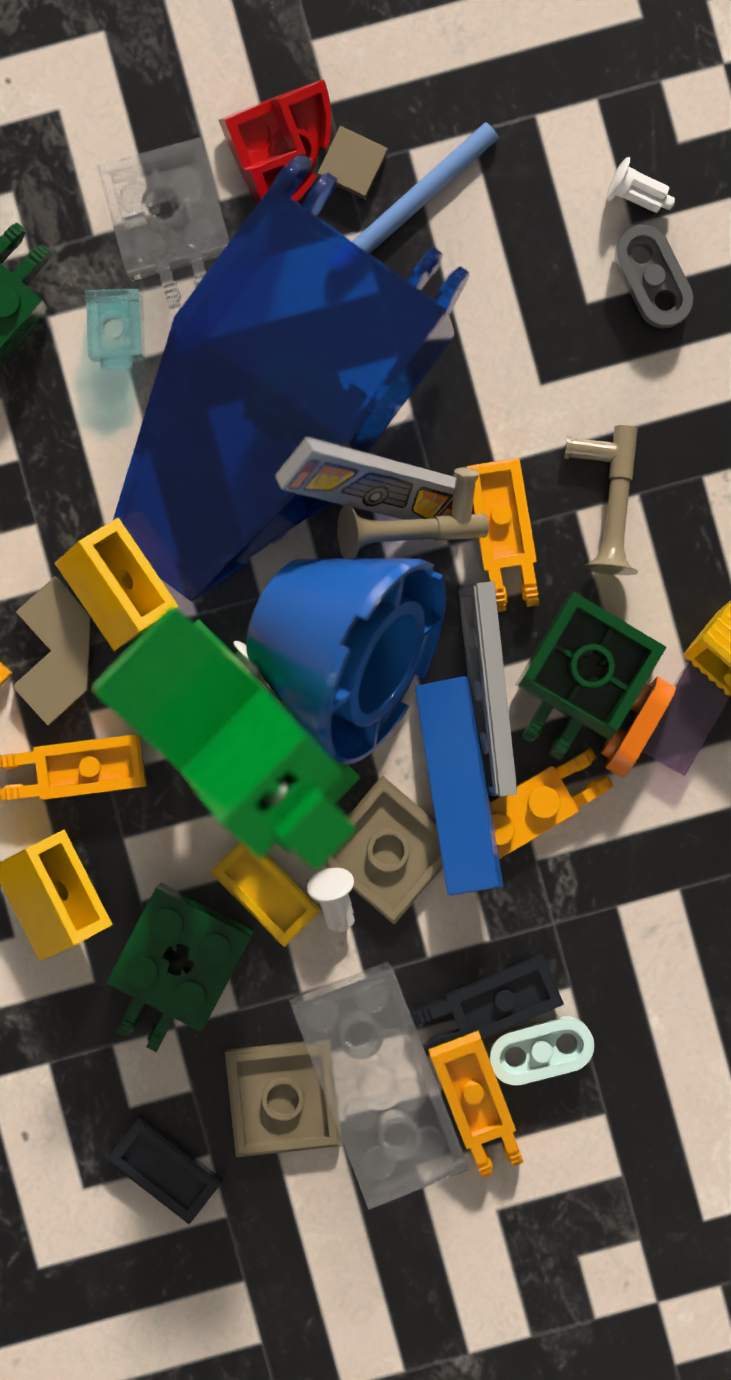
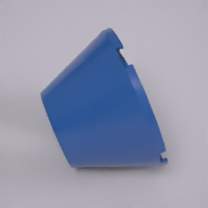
M295 559L287 563L275 574L263 591L254 609L246 640V652L249 662L314 741L330 758L342 764H352L364 759L386 740L410 707L401 701L409 689L414 676L417 675L425 678L442 631L446 608L445 580L443 575L433 571V564L421 559Z

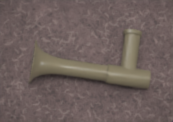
M615 426L613 442L572 438V436H567L564 459L577 458L610 462V487L603 542L597 557L591 563L583 565V568L588 571L608 575L638 574V570L632 568L628 563L624 549L630 482L633 479L638 428L633 426Z
M471 468L455 469L452 510L449 516H434L429 519L374 521L358 517L352 506L348 504L343 506L337 522L338 544L344 559L354 560L359 549L378 542L487 537L489 532L487 516L485 514H472L475 484L479 475L478 471Z

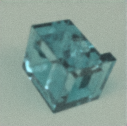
M139 289L85 290L88 357L92 362H100L101 369L128 370L133 368L132 361H145L143 296ZM111 320H119L123 323L122 333L115 338L106 336L104 332L105 325Z

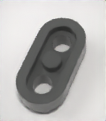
M636 225L629 228L623 233L616 245L614 253L616 265L644 320L657 328L674 327L681 323L691 311L693 305L692 289L667 238L659 229L650 225ZM639 246L646 248L650 254V260L643 264L637 263L632 258V249ZM662 293L669 295L673 300V308L669 311L660 310L655 304L656 295Z

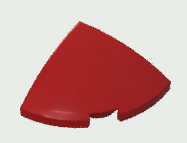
M325 79L281 94L218 120L241 175L266 220H270L292 207L306 193L316 179L315 173L310 172L317 159L319 149L329 147L331 136V105Z

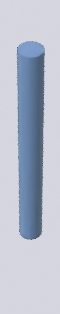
M487 122L481 125L328 262L333 271L341 279L344 278L497 141L499 136Z

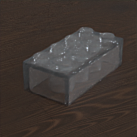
M388 962L289 1000L368 1209L469 1170L395 972Z

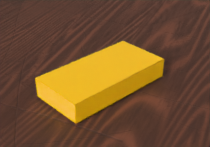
M241 842L210 871L283 947L322 910L268 853L259 859Z

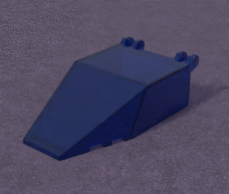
M298 154L297 157H294L278 173L272 186L174 316L113 520L119 517L159 578L191 602L244 566L248 559L271 543L275 544L288 535L287 532L306 518L312 514L316 515L329 506L330 501L282 490L275 475L306 437L364 453L369 452L452 340L454 330L449 314L470 276V272L462 266L457 267L446 278L435 300H433L420 290L431 275L436 272L441 263L443 253L435 247L430 248L413 269L409 280L406 281L319 219L316 215L325 205L328 198L331 197L338 183V179L329 172L325 173L323 177L321 176L308 193L303 206L295 202L290 197L306 178L312 164V160L303 154Z

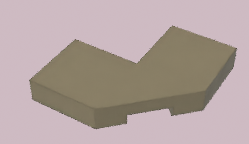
M56 576L16 611L51 652L12 687L48 726L56 721L89 690L90 679L89 660L92 618L84 606Z

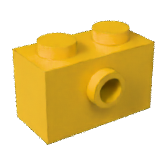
M119 517L78 541L55 562V565L114 651L148 630L168 608L172 606L179 607Z
M65 829L0 862V884L39 961L73 947L112 925Z

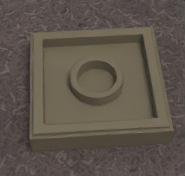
M382 775L347 816L355 825V832L324 865L327 868H343L349 871L354 878L352 889L391 923L395 924L442 870L443 863L436 821Z
M330 1039L225 1050L236 1157L341 1146Z

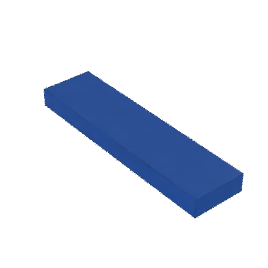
M463 676L415 686L447 894L453 896L503 887L470 678Z

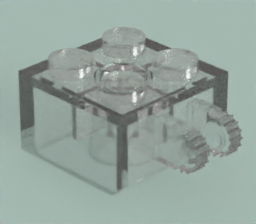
M201 137L97 165L123 264L130 280L134 281L159 274L169 309L181 307L180 300L182 297L178 283L174 280L172 270L192 265L194 272L193 282L197 294L200 295L202 301L213 298L204 261L229 255L233 252ZM164 201H170L173 209L179 205L178 210L173 212V217L162 220L160 216L157 218L153 217V215L160 212L159 204Z

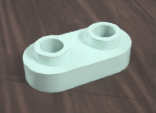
M562 1016L502 1032L493 1040L490 1046L489 1060L495 1075L502 1082L509 1085H523L583 1068L593 1055L594 1039L590 1030L582 1021L574 1017ZM565 1033L575 1037V1045L569 1051H561L556 1046L558 1037ZM512 1047L522 1048L525 1052L522 1062L519 1064L508 1063L505 1060V1054L508 1049Z

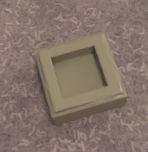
M340 126L317 173L318 178L366 199L388 153V148Z

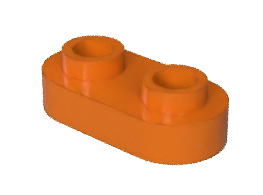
M658 676L655 677L651 684L645 683L631 707V710L634 712L625 728H619L611 740L607 739L600 753L608 757L604 768L621 778H624L629 773L675 693L676 686Z

